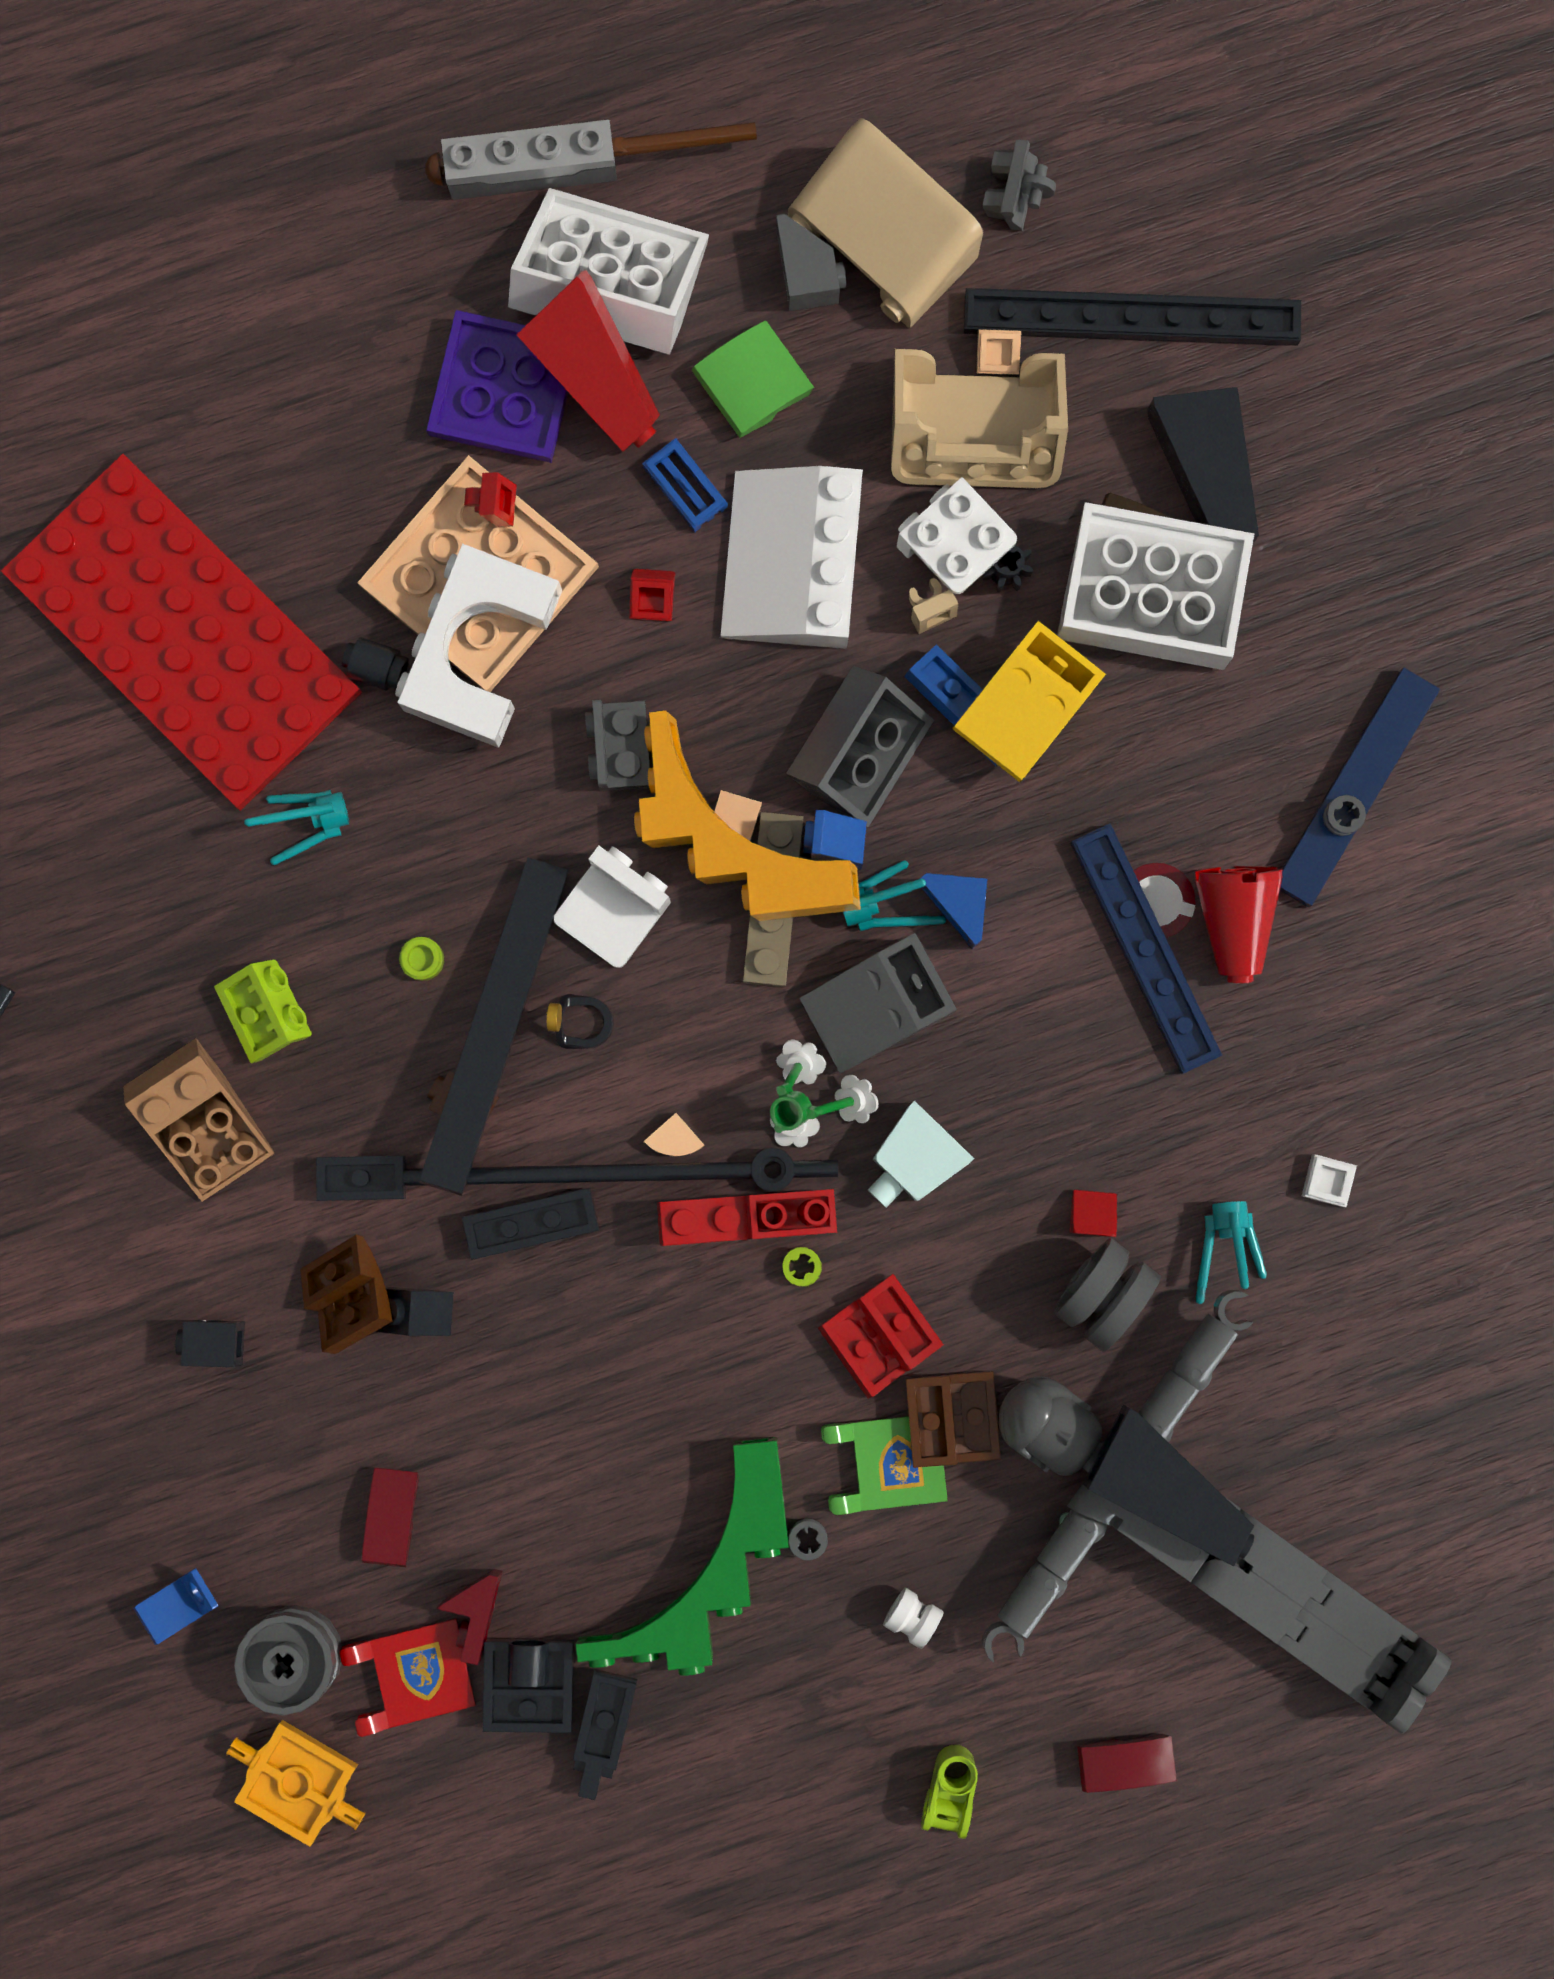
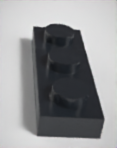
M591 1188L462 1217L471 1260L600 1230Z

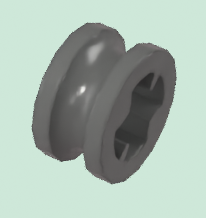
M1350 795L1337 797L1326 806L1323 813L1324 825L1328 831L1338 836H1347L1357 831L1364 824L1366 818V811L1362 802ZM1343 805L1348 806L1347 812L1353 811L1355 819L1349 821L1346 827L1339 824L1341 819L1336 821L1334 817V812L1339 811Z
M804 1518L797 1521L791 1527L789 1546L796 1557L811 1561L819 1558L825 1552L828 1537L825 1527L819 1521ZM808 1528H813L817 1531L816 1540L819 1546L814 1550H811V1547L808 1546V1551H804L799 1548L801 1541L797 1533L801 1529H805V1532L808 1533Z

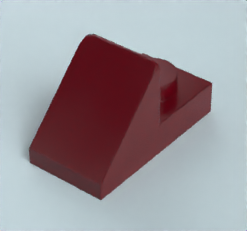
M494 1569L443 1600L437 1607L438 1610L470 1617V1622L462 1620L457 1637L456 1647L463 1648L461 1662L478 1665L483 1657L484 1642L488 1636L503 1573L501 1570Z

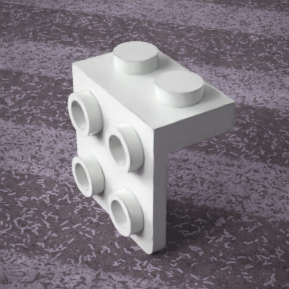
M963 477L951 487L948 484L944 485L930 499L931 505L920 515L917 512L913 513L898 528L900 533L897 548L907 558H910L915 553L954 594L963 593L1013 548L1017 541L1014 531Z
M598 845L588 859L591 864L590 868L555 913L554 922L613 967L621 968L633 955L671 901L669 896L664 893L668 886L649 872H646L643 877L629 868L633 861L613 846L607 852Z

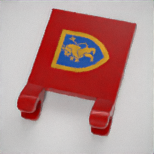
M457 1618L371 1640L346 1644L342 1647L340 1658L343 1666L355 1665L374 1658L385 1708L384 1710L363 1713L357 1717L355 1726L359 1736H368L392 1727L476 1706L467 1663L460 1661L463 1648L456 1647L459 1633Z

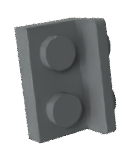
M601 699L592 700L593 712H585L587 738H595L596 754H588L590 780H598L600 791L649 788L648 769L650 768V757L644 736V730L647 726L645 701L602 704Z

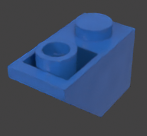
M816 810L815 822L806 821L803 853L811 854V860L814 861L850 860L857 869L861 870L867 821L825 810Z

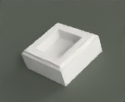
M1313 1154L1301 1196L1339 1207H1347L1357 1165Z

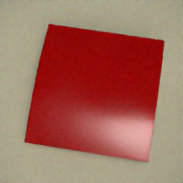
M894 1274L881 1281L818 1327L868 1399L874 1397L905 1372L912 1370L944 1345Z

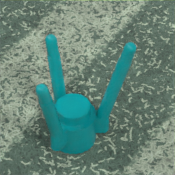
M331 790L319 793L269 795L266 801L270 804L308 803L309 807L247 818L244 821V824L250 827L311 816L314 828L323 827L324 830L270 859L272 865H277L328 838L341 836L340 827L350 824L342 792L332 794Z
M906 860L859 882L861 910L844 912L847 926L858 924L860 931L874 927L944 924L946 918L944 916L872 918V915L879 914L877 902L911 892L926 885L924 879H918L876 893L873 892V888L869 889L906 869L909 865Z
M1246 1201L1212 1204L1213 1215L1204 1216L1206 1232L1195 1299L1197 1304L1204 1302L1216 1231H1219L1220 1239L1233 1238L1241 1288L1247 1289L1249 1287L1243 1237L1247 1238L1259 1278L1264 1279L1267 1276L1253 1227L1252 1213H1248Z

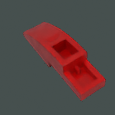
M834 1189L657 1202L660 1246L837 1233Z

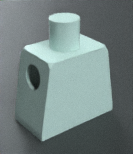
M913 1101L873 1157V1161L885 1172L871 1185L868 1191L886 1208L903 1190L915 1201H919L967 1166L974 1158L921 1106Z

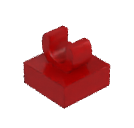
M498 472L482 473L481 488H466L464 505L469 507L475 506L474 512L479 513L481 517L497 527H513L517 485Z

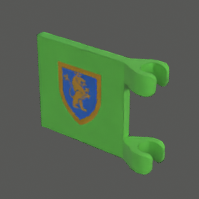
M909 1416L825 1424L822 1426L821 1435L825 1443L837 1444L849 1441L854 1443L859 1493L830 1495L828 1504L829 1510L833 1514L843 1515L867 1510L948 1501L944 1466L913 1468Z

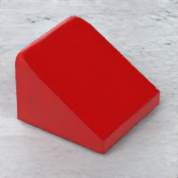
M633 569L630 587L629 618L672 621L675 586L674 571Z
M1073 1190L1070 1233L1116 1237L1117 1194Z

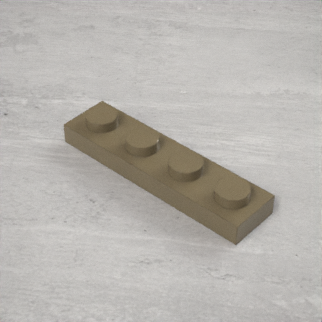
M761 812L758 845L782 855L799 858L804 816ZM750 916L743 983L786 987L793 917L758 921Z

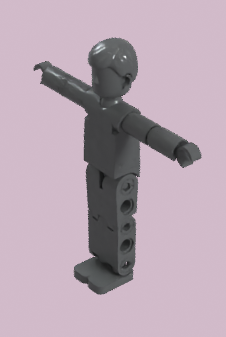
M1228 1290L1222 1292L1216 1298L1213 1310L1215 1317L1207 1313L1175 1359L1172 1369L1167 1370L1140 1409L1139 1414L1168 1442L1173 1435V1428L1198 1392L1204 1390L1210 1384L1212 1372L1239 1335L1235 1331H1242L1253 1324L1249 1320L1230 1322L1225 1316L1226 1304L1231 1299L1243 1298L1248 1296V1294L1238 1290ZM1043 1376L1028 1378L1012 1388L1001 1404L999 1428L1004 1441L1010 1448L1033 1462L1046 1473L1050 1469L1058 1475L1069 1476L1075 1474L1081 1468L1088 1473L1103 1445L1100 1443L1102 1425L1099 1419L1090 1412L1092 1407L1054 1379ZM1083 1483L1067 1504V1507L1071 1510L1037 1557L1038 1562H1035L1030 1567L997 1614L998 1618L1003 1622L998 1621L991 1624L982 1636V1646L987 1657L992 1662H994L991 1648L992 1641L1000 1633H1009L1014 1636L1015 1648L1021 1657L1024 1652L1022 1636L1027 1639L1052 1602L1064 1594L1068 1585V1579L1093 1543L1098 1542L1104 1536L1108 1524L1361 1705L1370 1709L1382 1721L1401 1734L1406 1732L1413 1724L1425 1705V1696L1431 1695L1436 1690L1450 1669L1452 1662L1448 1656L1230 1500L1228 1501L1254 1525L1251 1532L1254 1535L1253 1545L1244 1559L1238 1558L1234 1566L1088 1490ZM1403 1639L1407 1641L1405 1645L1402 1643ZM1397 1655L1395 1660L1390 1656ZM1378 1676H1380V1677L1383 1676V1678L1381 1679V1681L1377 1680V1679H1378ZM1369 1691H1371L1372 1694H1371L1370 1697L1368 1698V1695L1365 1694L1364 1692H1369Z

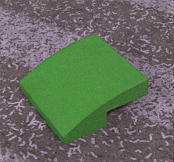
M766 320L730 340L705 357L692 369L696 378L739 438L771 422L777 412L808 397L814 388Z

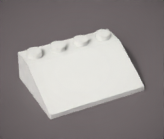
M549 188L511 267L508 307L537 315L573 279L586 270L591 275L623 341L670 355L686 313L708 243L709 234Z
M810 466L735 471L721 638L847 649L863 469Z
M1085 502L1057 636L1064 641L1224 670L1234 656L1254 533Z

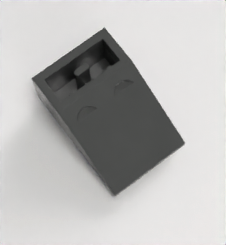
M916 933L876 953L799 998L840 1074L950 1016L957 1010Z

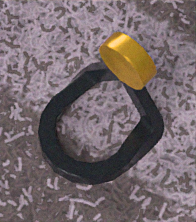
M567 994L561 997L559 1004L550 1003L548 1006L547 1030L556 1033L557 1043L562 1048H596L605 1043L612 1033L614 1026L613 1014L609 1007L599 999ZM590 1005L599 1009L604 1017V1026L600 1034L588 1040L566 1036L562 1024V1017L566 1007Z

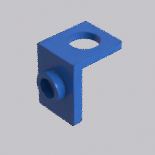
M195 1568L136 1605L134 1611L154 1644L158 1645L201 1616L217 1608L218 1604Z

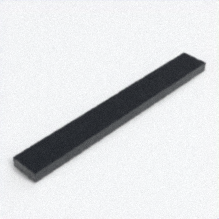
M966 288L964 334H978V329L1021 331V336L1298 346L1301 341L1302 300Z
M527 857L419 1179L421 1184L460 1196L463 1195L569 874L568 869Z

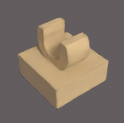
M935 578L929 580V587L933 592L932 597L928 599L919 597L914 587L909 591V600L913 606L911 620L918 634L957 617L958 602L954 594L950 590L942 593L941 584Z

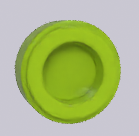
M416 937L406 942L402 947L399 961L402 970L408 976L415 980L427 981L436 977L442 970L444 954L440 946L433 940L426 937Z

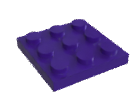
M458 310L455 311L426 430L428 436L552 463L568 391L517 336L526 325Z

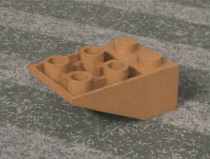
M196 1038L123 1086L126 1107L202 1202L274 1154L273 1149L222 1071Z

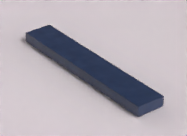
M1402 668L1283 866L1280 891L1308 908L1313 905L1356 833L1355 831L1347 836H1338L1328 831L1323 821L1324 809L1337 797L1350 795L1362 802L1367 814L1439 693L1440 688L1406 668ZM1343 805L1339 811L1334 812L1335 820L1341 819L1339 824L1345 827L1349 821L1355 819L1354 812L1350 811L1348 813L1349 807Z
M1111 823L1073 840L1070 844L1180 1073L1184 1074L1222 1056Z

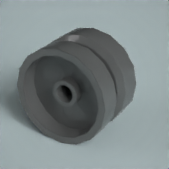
M1108 1238L1078 1269L1053 1311L1055 1316L1072 1328L1082 1324L1091 1315L1085 1327L1084 1338L1103 1352L1108 1350L1134 1322L1153 1295L1161 1278V1275L1144 1262L1133 1264L1123 1273L1129 1260V1251L1112 1238Z
M297 1605L277 1609L253 1626L239 1644L234 1664L237 1684L247 1700L264 1712L278 1715L302 1712L322 1697L340 1673L342 1663L340 1658V1650L342 1649L340 1635L330 1619L315 1609ZM290 1654L294 1658L292 1664L286 1661L285 1655Z

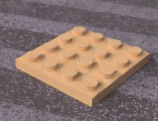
M468 455L357 583L414 633L419 635L420 632L425 634L432 619L428 617L431 601L436 593L442 594L448 580L444 578L447 562L453 553L458 555L462 543L558 580L562 593L550 623L598 569V563L517 495L513 527H497L481 517L479 513L474 512L475 506H465L466 488H481L482 473H489ZM484 612L474 615L464 621L453 634L449 645V662L481 689L491 692L545 629L498 612Z

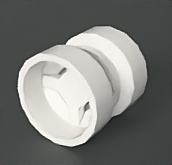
M905 1587L891 1606L883 1626L894 1633L901 1631L908 1636L911 1644L922 1649L939 1625L943 1611L933 1604H923L918 1600L916 1593Z

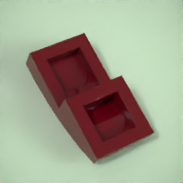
M374 1467L366 1517L362 1563L406 1567L413 1530L412 1516L419 1481L418 1472Z
M1158 1734L1128 1741L1111 1739L1077 1746L1083 1792L1125 1790L1177 1781L1172 1736Z

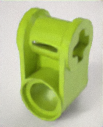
M949 1745L939 1752L935 1762L930 1789L927 1791L921 1819L922 1830L928 1831L931 1827L956 1832L958 1838H966L972 1816L973 1797L978 1775L972 1753L967 1748L961 1745ZM953 1762H962L968 1766V1770L963 1777L954 1779L944 1773L946 1767Z

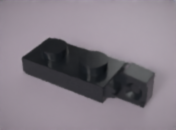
M598 1669L594 1670L573 1760H575L573 1770L584 1772L578 1793L579 1797L595 1800L601 1776L612 1779L613 1772L617 1768L638 1679Z

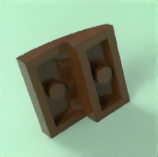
M354 1235L300 1269L304 1309L318 1312L322 1352L337 1354L392 1322L390 1303L381 1272L363 1236Z
M993 1371L906 1379L913 1468L957 1465V1463L1001 1460Z

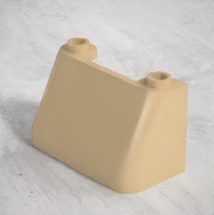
M860 118L846 132L788 208V217L818 238L822 235L880 288V296L883 301L880 304L882 311L895 323L901 321L909 329L978 258L983 236L980 224L965 207L877 127L863 118Z
M895 349L891 470L893 476L898 481L912 485L948 484L952 486L963 477L970 486L1044 488L1053 485L1059 480L1068 434L1065 354H1034L1023 361L1019 377L936 375V363L931 354L916 349Z

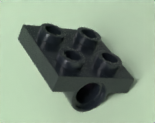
M485 1640L483 1732H572L574 1640Z

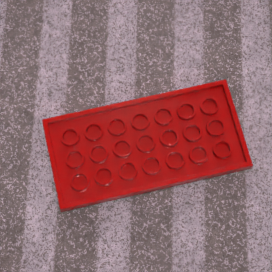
M124 454L115 460L1 570L240 811L362 693Z

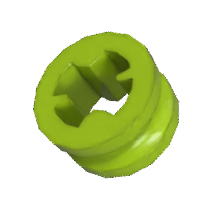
M797 1247L791 1250L783 1261V1273L786 1279L799 1287L813 1284L819 1278L822 1271L819 1256L813 1250L806 1247ZM802 1254L810 1256L811 1258L808 1260V1263L814 1262V1272L806 1273L804 1279L795 1278L796 1271L790 1272L791 1261H798Z

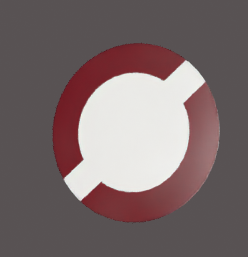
M1164 863L1145 864L1135 869L1134 873L1165 937L1168 938L1176 935L1190 922L1195 909V893L1189 879L1177 868Z

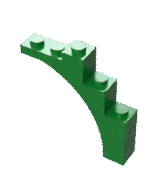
M777 1437L735 1441L733 1443L735 1483L729 1518L710 1560L692 1584L665 1609L639 1625L624 1632L579 1637L576 1643L577 1662L588 1661L589 1667L599 1668L614 1665L615 1658L632 1656L635 1663L655 1661L659 1659V1653L666 1652L668 1670L678 1669V1674L682 1676L705 1672L704 1666L712 1665L713 1651L708 1611L716 1610L718 1617L740 1615L743 1613L742 1607L751 1606L746 1552H754L755 1558H770L781 1555L780 1548H789Z

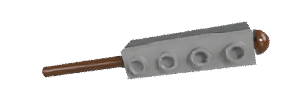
M610 120L441 139L443 159H441L439 152L432 154L426 161L425 173L427 178L438 186H444L445 178L452 200L617 181L615 157L757 140L755 122L628 138H612Z

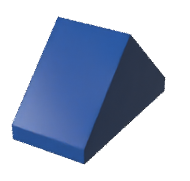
M932 873L923 875L920 879H924L926 885L921 887V889L970 948L973 949L982 940L987 879Z

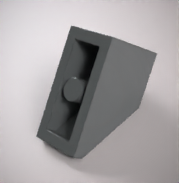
M786 214L776 215V234L789 311L839 304L840 289L846 288L843 262L835 263L833 248Z

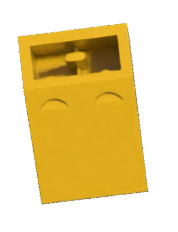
M1038 621L956 723L953 730L1013 778L1021 782L1106 674Z

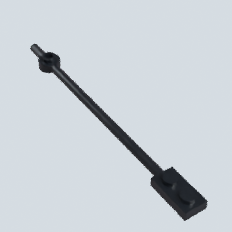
M768 1148L759 1152L753 1162L472 1167L466 1185L753 1179L760 1188L774 1192L787 1187L793 1178L838 1177V1160L792 1161L785 1151L778 1148ZM406 1156L316 1157V1201L406 1199V1186L427 1185L419 1182L423 1168L406 1169ZM774 1161L781 1166V1174L777 1178L766 1176L764 1168L767 1163Z

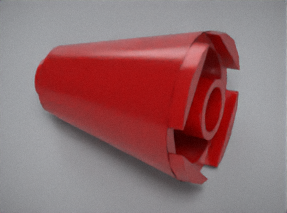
M1234 866V869L1221 870V867L1195 870V883L1217 970L1220 975L1227 976V982L1229 983L1253 982V975L1261 974L1263 971L1283 878L1282 869L1271 866Z

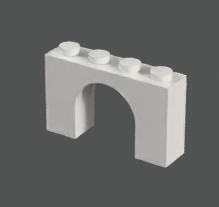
M462 543L458 555L453 553L447 562L444 578L448 580L442 594L436 593L431 601L428 610V617L432 618L426 634L420 632L415 640L412 649V657H415V661L410 673L404 672L402 674L395 695L400 697L398 704L403 711L499 748L515 708L511 700L470 685L452 672L448 656L451 639L457 628L464 621L484 612L503 613L547 630L561 596L562 588L560 582L556 579Z

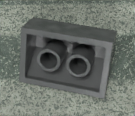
M853 666L786 774L813 796L848 817L867 821L866 827H869L931 727L934 719L887 677Z

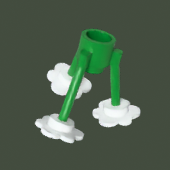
M788 1040L783 1046V1053L779 1054L776 1060L777 1065L784 1069L783 1077L785 1081L777 1087L779 1098L772 1103L770 1109V1124L775 1130L776 1142L781 1146H789L794 1143L797 1147H804L808 1143V1137L816 1135L819 1131L820 1124L816 1117L839 1110L840 1116L845 1121L850 1122L856 1119L858 1123L867 1122L870 1117L869 1113L875 1112L879 1105L877 1096L871 1092V1083L866 1079L859 1081L855 1075H847L841 1081V1089L835 1092L836 1101L812 1106L809 1098L804 1093L793 1091L792 1087L801 1080L806 1084H813L817 1074L825 1070L826 1061L821 1055L816 1054L817 1048L813 1043L807 1042L802 1045L797 1040Z

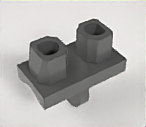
M1016 140L1014 150L994 151L991 164L992 174L995 179L1007 180L1006 189L988 188L983 201V209L987 216L1006 220L1011 230L1023 231L1028 207L1039 209L1041 199L1053 197L1056 190V183L1046 177L1048 167L1043 164H1037V156L1029 152L1030 143L1028 140Z

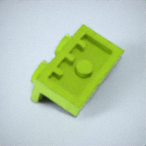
M276 960L252 963L214 986L250 1063L262 1061L287 1045L305 1040L312 1035L307 1024L306 1015L302 1008L298 1006L288 985L287 975L280 968Z

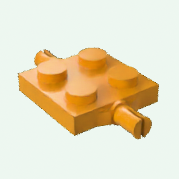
M284 1720L279 1723L269 1742L259 1750L236 1737L226 1753L249 1767L245 1784L234 1802L309 1847L314 1843L322 1827L333 1817L356 1830L366 1814L343 1801L346 1785L358 1764Z

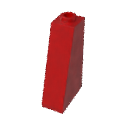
M584 270L543 308L517 336L622 452L632 443L637 448H640L655 434L656 430L652 425L660 414L591 275Z

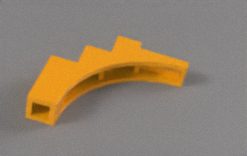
M666 710L649 712L650 726L645 727L644 736L647 750L649 752L652 751L653 768L648 769V784L651 793H655V797L639 799L640 812H635L634 815L635 831L638 837H642V842L652 848L693 844V848H689L687 854L689 870L691 874H695L696 879L704 884L747 880V884L742 885L741 890L743 907L745 911L750 910V916L758 921L861 910L857 867L850 860L814 861L782 855L752 843L732 830L711 809L694 783L681 750L676 719Z

